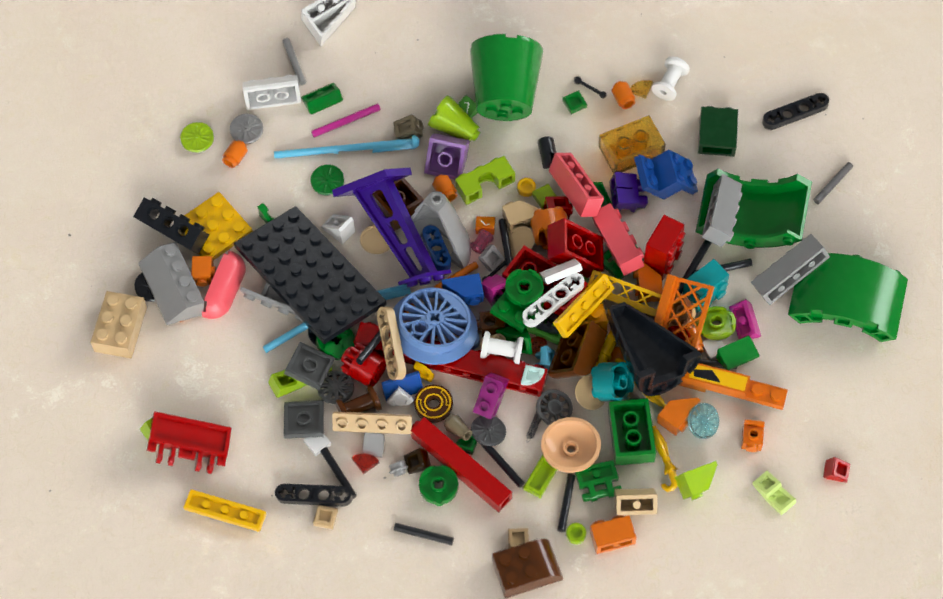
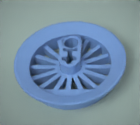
M423 288L405 296L393 308L403 354L415 361L431 365L448 364L465 356L476 341L478 332L476 318L467 304L451 291L442 288ZM429 298H434V306H433V308H432V305H431V303H430ZM438 298H439L443 303L441 304L440 308L437 310ZM436 335L440 341L439 345L434 344ZM444 336L450 341V343H446Z

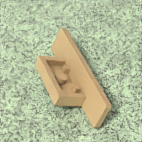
M333 412L332 429L333 431L411 434L412 415Z

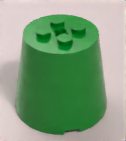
M493 34L481 37L471 44L470 58L476 109L481 116L497 121H516L531 115L543 57V47L540 43L521 35H517V38L506 37V34Z

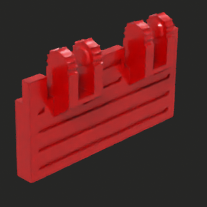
M154 411L147 451L155 452L158 444L155 463L160 464L163 459V450H170L167 461L168 466H173L176 448L179 449L177 456L179 458L195 460L196 455L194 471L197 472L201 470L202 458L207 457L206 472L207 474H212L215 456L217 457L216 465L225 467L232 427Z

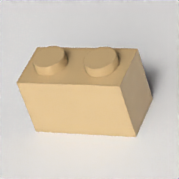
M655 488L614 489L615 511L617 515L657 514V493Z

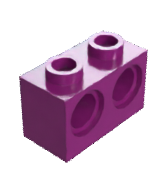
M492 372L486 375L473 412L488 419L494 418L497 415L509 379Z

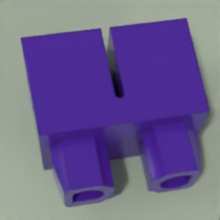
M615 172L609 181L613 208H618L619 212L623 209L630 210L633 213L637 208H645L648 204L647 196L639 195V192H644V190H642L640 179H637V174Z

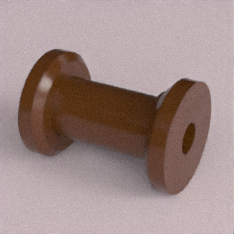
M372 385L367 386L366 394L346 403H343L340 399L335 400L338 412L362 413L371 408L379 412L382 410V406Z

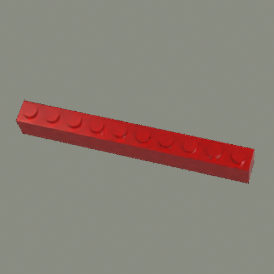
M360 322L354 345L360 343L366 347L378 333L379 326L372 322ZM434 340V344H436V345H439V344H440L439 341H435V340ZM380 341L373 351L385 358L382 341ZM470 350L462 358L448 364L431 365L421 363L431 370L482 383L485 376L492 372L509 379L506 389L540 397L543 393L548 376V369L538 364L530 365L520 360L519 364H515L514 360L507 359L501 355L495 356L490 354L486 358H480L481 350ZM403 354L405 363L415 364V360ZM525 365L545 369L543 377L538 382L532 385H521Z

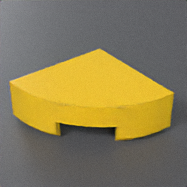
M416 361L413 366L414 372L419 371L420 378L432 382L434 378L432 371Z

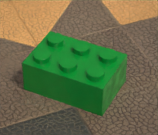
M648 398L609 402L608 417L615 466L655 462L656 449Z

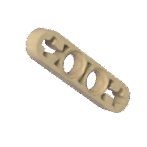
M380 307L377 311V321L388 375L392 380H403L406 376V366L395 312L392 307Z

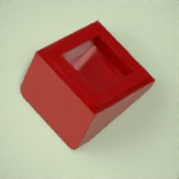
M837 457L827 459L823 477L847 483L851 464Z

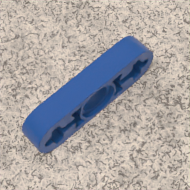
M433 225L424 227L422 239L437 271L449 270L451 268V256L439 229ZM440 246L442 249L434 251L432 247Z

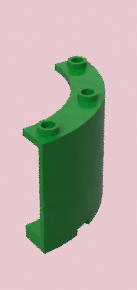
M719 168L707 174L696 233L700 235L703 233L713 186L723 174L741 183V192L743 193L738 202L740 208L735 216L737 221L732 229L734 235L730 242H726L727 244L754 249L791 246L802 241L812 186L811 180L795 174L778 179V182L769 183L768 180L751 179V182L740 180V176L730 174Z
M828 253L830 258L794 286L788 315L799 324L822 323L823 319L833 320L836 325L849 328L852 325L860 327L863 333L870 335L879 342L897 339L908 279L900 271L865 259L860 255Z

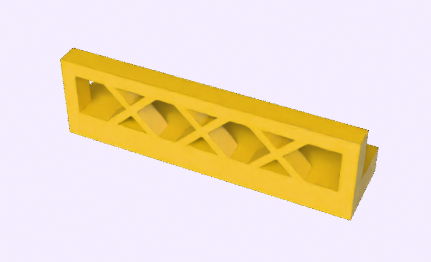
M593 270L588 286L594 281L596 275L603 273ZM606 275L609 280L613 281L611 282L612 285L620 283L624 292L618 295L611 292L605 299L618 304L625 302L640 312L656 316L657 309L649 307L646 299L652 296L661 299V294ZM634 289L639 290L642 298L633 301L630 299L628 292Z

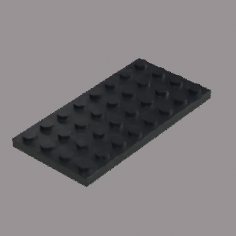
M296 206L234 243L239 253L323 344H326L372 315L380 307L386 306V300Z

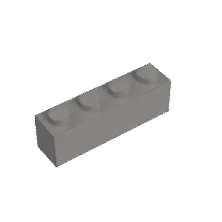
M722 174L714 184L702 238L720 247L726 242L731 241L734 235L732 229L737 221L735 216L740 208L738 202L743 194L741 192V183Z
M810 234L763 273L759 274L751 283L765 301L771 305L830 258L820 242Z

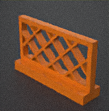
M667 274L654 322L669 330V323L676 320L680 328L672 333L676 335L682 331L686 338L685 342L697 349L714 286ZM681 282L688 284L691 290L682 296L679 292ZM701 288L708 289L706 297L699 300L695 292ZM693 294L697 303L687 307L684 298ZM681 301L685 310L676 314L673 309L674 304ZM699 305L702 310L701 316L694 319L690 310ZM688 313L692 321L682 326L678 317ZM694 324L696 334L689 338L684 329Z

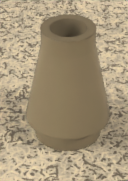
M451 414L445 419L444 427L447 432L463 440H468L472 436V431L459 415Z

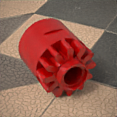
M356 343L354 347H349L344 352L341 358V362L344 363L341 366V371L365 386L372 385L374 387L387 367L385 358L372 351L364 363L359 365L356 359L366 347Z

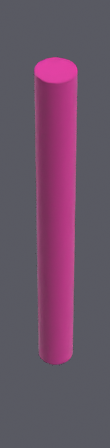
M377 103L312 130V136L315 138L381 110L380 106Z

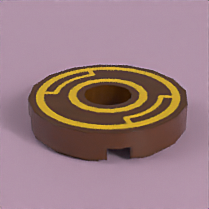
M427 385L420 389L415 396V412L421 419L425 417L431 423L441 422L450 415L453 409L452 395L448 389L441 385ZM431 400H437L439 405L433 408L428 403Z

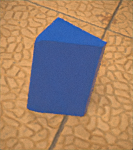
M419 371L406 374L403 380L389 379L381 383L385 400L398 387H401L409 395L417 394L423 388Z

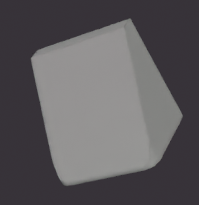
M364 433L363 456L383 457L384 434Z

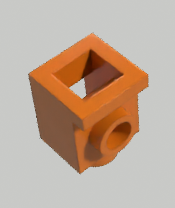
M744 421L741 449H746L748 452L762 450L764 421Z

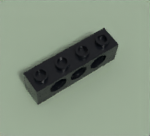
M144 197L133 217L187 249L199 254L210 235L204 231L205 227L196 222L192 225L189 223L191 219L182 214L180 216L175 215L176 211L168 206L165 208L161 207L162 203L153 197L151 200Z

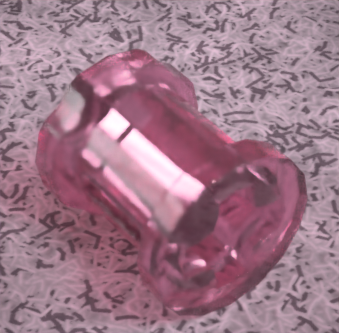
M480 229L476 240L470 243L472 250L478 254H482L489 242L494 240L491 233Z

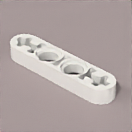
M574 273L563 279L523 311V323L527 327H535L582 291L584 288V277L579 273ZM573 280H574L575 282L579 281V285H577V284H573V285H572V281H573ZM562 290L566 292V296L558 298L555 293ZM549 302L552 306L550 309L545 310L541 308V304ZM528 315H530V316H534V315H535V320H533V319H529V320H528Z

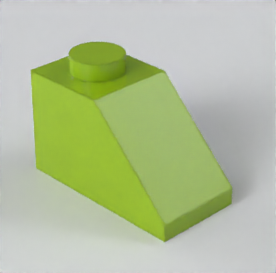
M716 461L674 477L683 500L689 497L692 500L698 499L703 496L702 492L709 490L718 465Z

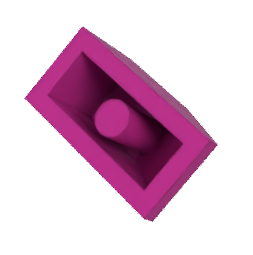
M498 274L492 277L489 276L482 281L484 297L491 306L493 298L505 292L506 279Z

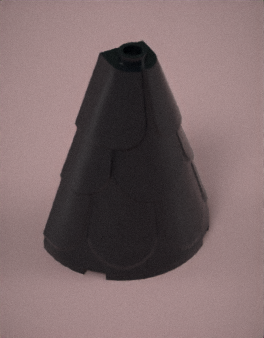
M625 302L608 308L606 317L615 342L620 347L623 359L626 361L637 388L646 396H657L672 390L683 382L681 378L687 372L691 374L702 358V354L698 349L652 321V318Z

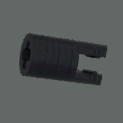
M547 136L540 138L537 142L544 169H549L554 155L557 153L553 137Z

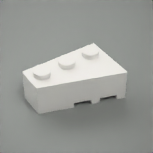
M317 0L301 10V20L319 45L322 46L356 7V0Z

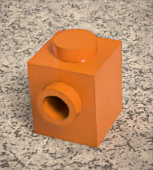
M192 256L191 275L196 285L200 287L210 285L216 272L212 256Z

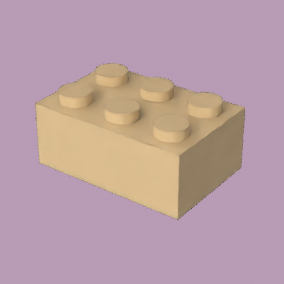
M106 291L90 342L94 352L132 359L147 309L143 297Z

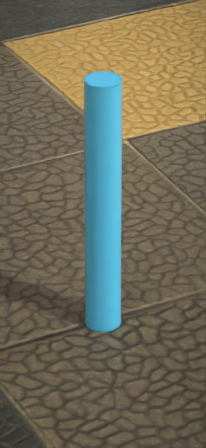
M304 322L264 345L265 352L268 353L309 327Z

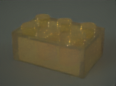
M650 115L600 134L598 147L614 174L615 172H624L636 167L634 157L640 154L649 159L665 152L666 143Z

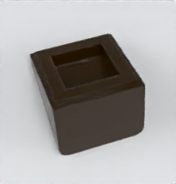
M419 448L404 455L406 466H408V474L424 471L431 466L428 452L424 449Z

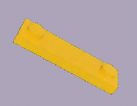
M605 273L599 274L553 322L563 338H568L615 289Z
M190 489L184 504V510L260 532L267 514L264 510Z

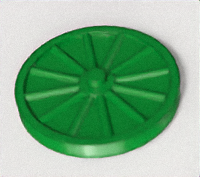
M334 165L319 166L311 175L312 188L321 195H333L332 190L344 184L342 171Z

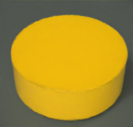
M531 178L519 180L517 184L518 193L523 197L532 196V191L536 190L534 180Z

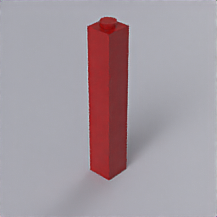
M423 417L412 425L411 438L442 465L451 468L463 483L498 513L512 500V491L429 420Z

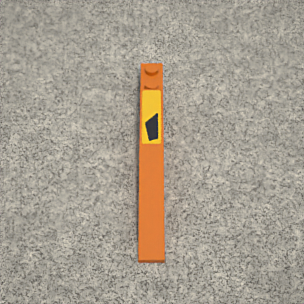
M620 347L614 348L611 354L612 358L607 362H615L617 358L624 360ZM699 363L691 374L687 372L681 378L683 382L679 384V386L701 392L709 390L783 410L788 392L784 388L750 380L748 375Z

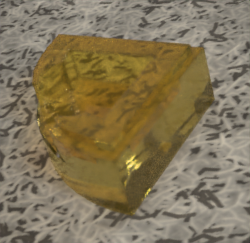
M641 80L631 86L633 94L646 99L653 86V81Z

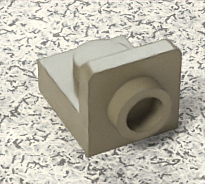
M413 114L393 122L395 137L398 140L414 134L419 138L423 137V123Z

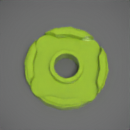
M709 307L701 334L710 340L728 338L736 329L734 314L731 311H727L724 307ZM720 321L721 324L714 325L712 324V322Z

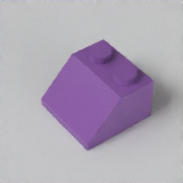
M434 133L429 139L424 173L435 176L448 175L450 179L455 180L463 173L470 140Z

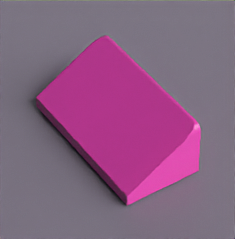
M745 299L729 306L730 311L736 318L738 339L750 336L751 339L761 337L751 302Z

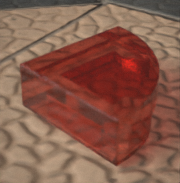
M363 453L351 457L363 475L379 464V460L370 454Z

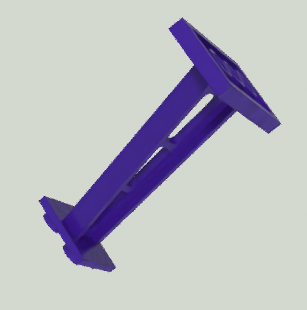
M410 167L384 169L333 189V197L356 196L410 277L399 281V286L407 285V288L417 286L418 283L420 286L431 284L432 279L433 281L445 279L444 275L451 273V269L437 271L394 184L395 181L412 175ZM378 190L383 192L393 211L392 217L387 218L384 216L372 196L373 192ZM391 221H398L407 238L406 244L401 243L390 225ZM411 247L422 267L421 271L418 270L406 248Z

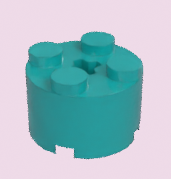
M602 362L591 370L593 377L592 395L594 398H598L603 402L623 401L630 398L628 395L629 392L634 390V380L626 362Z

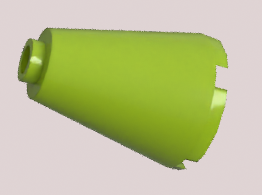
M449 95L441 101L436 108L437 111L428 122V126L457 138L475 141L480 135L478 131L480 127Z

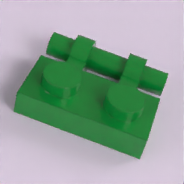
M614 460L593 464L583 471L575 472L579 489L588 488L589 493L581 494L583 502L590 500L595 502L599 498L607 496L612 498L614 497V489H622L621 485L615 487L612 485V482L619 480ZM605 484L606 489L595 490L594 486Z

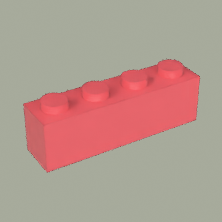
M555 153L549 168L550 174L581 217L597 216L604 200L603 196L572 153Z
M611 203L601 207L598 215L592 217L623 276L644 267L642 261L644 254L640 247L636 248L637 242L633 234H628L629 228L626 222H621L622 216L618 208L614 209Z

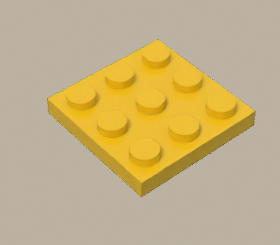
M217 192L184 215L191 219L189 223L194 225L196 222L205 227L204 231L210 234L199 255L212 256L213 261L234 247L236 241L253 232L252 228L220 192Z

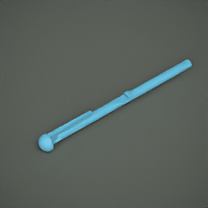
M412 135L411 139L274 151V158L329 153L339 154L338 151L373 149L372 153L416 149L420 144V140L416 135Z

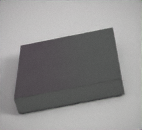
M300 342L284 374L320 390L335 358Z
M323 400L284 402V439L324 437Z

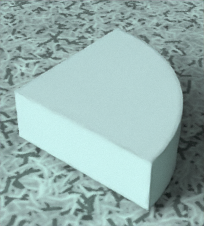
M525 365L521 385H532L538 382L543 377L545 369Z

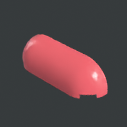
M228 250V254L224 253L206 293L204 301H207V305L202 311V317L215 319L229 311L246 271L245 262L239 254Z

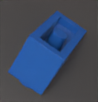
M479 273L442 279V289L453 292L467 305L474 306L484 302V292Z

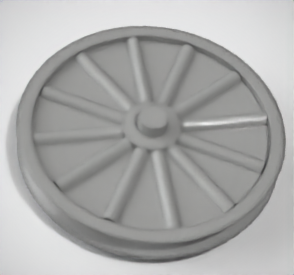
M242 114L231 122L230 133L235 141L241 140L245 144H250L261 137L263 124L253 114Z

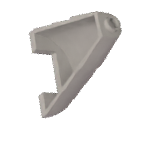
M439 191L432 192L414 210L415 213L411 218L420 237H422L424 227L428 225L436 226L441 235L450 240L454 249L450 254L451 262L463 269L468 265L471 257V242L468 232L447 197Z

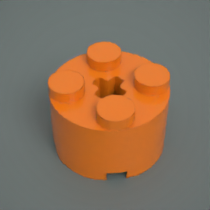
M562 207L538 209L534 212V216L531 219V228L537 246L541 245L543 249L548 250L547 225L563 218L568 219Z

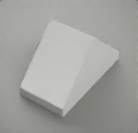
M333 214L321 226L325 232L342 245L355 232L354 221L351 216Z

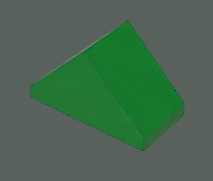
M511 326L496 330V334L503 335L507 341L517 342L519 337H524L521 353L532 354L531 339L527 328L523 333Z

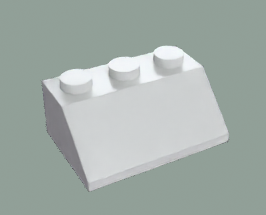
M286 75L277 78L269 77L262 80L243 82V93L247 110L301 103L297 75Z

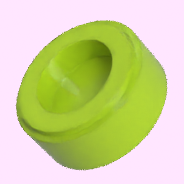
M580 523L570 524L566 529L567 540L572 544L582 543L586 538L585 527Z

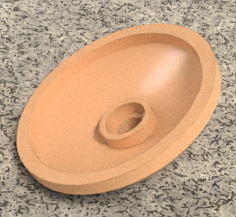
M566 417L556 420L547 427L541 439V450L545 460L553 468L562 472L575 473L583 471L595 463L600 454L601 440L595 427L586 420ZM573 449L574 452L570 453L568 450Z

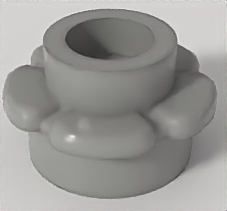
M404 461L389 465V473L394 474V477L406 473L405 469L408 466H405Z

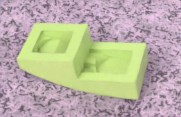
M768 471L753 482L756 490L781 515L796 504V499L782 488L781 482Z

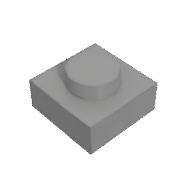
M488 245L478 259L488 271H494L504 257L494 245Z

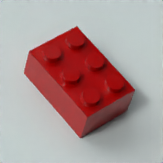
M663 215L648 240L644 256V263L660 274L662 280H664L667 274H671L674 265H672L674 261L680 259L683 252L681 250L684 244L683 239L686 234L683 232L685 224L666 215Z
M566 218L547 225L548 260L560 265L576 259L581 263L583 269L577 273L586 278L591 277L593 270L598 272L604 271L603 237Z

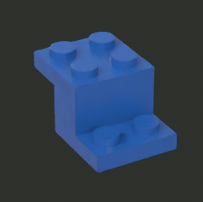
M667 150L653 159H649L641 154L634 157L642 190L663 200L681 190L691 195L698 192L697 179L692 170L693 164L689 159L671 150Z

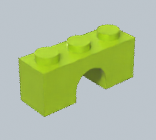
M505 156L494 158L490 163L477 166L473 171L467 174L463 173L455 179V188L466 205L482 198V187L480 184L485 181L495 183L498 189L515 182V172Z

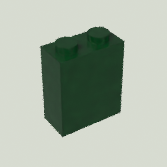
M701 106L698 154L735 157L738 109Z

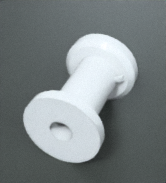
M674 56L666 59L665 66L667 71L661 81L655 82L652 86V92L658 98L666 101L675 99L676 91L674 87L679 77L687 75L690 69L684 60Z
M485 331L480 358H486L490 354L513 357L515 364L520 363L524 337H519L517 342L490 338V332Z

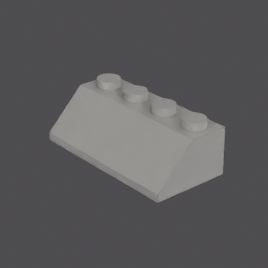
M176 242L157 247L139 262L140 269L166 325L202 315L204 300Z

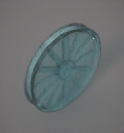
M699 403L690 410L688 426L691 433L701 439L710 438L716 433L719 427V415L712 405Z

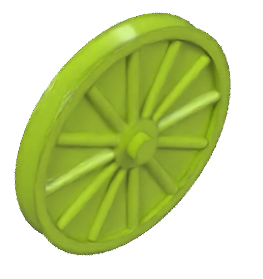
M195 122L187 125L182 130L180 139L186 150L202 152L212 145L214 135L212 129L207 124Z

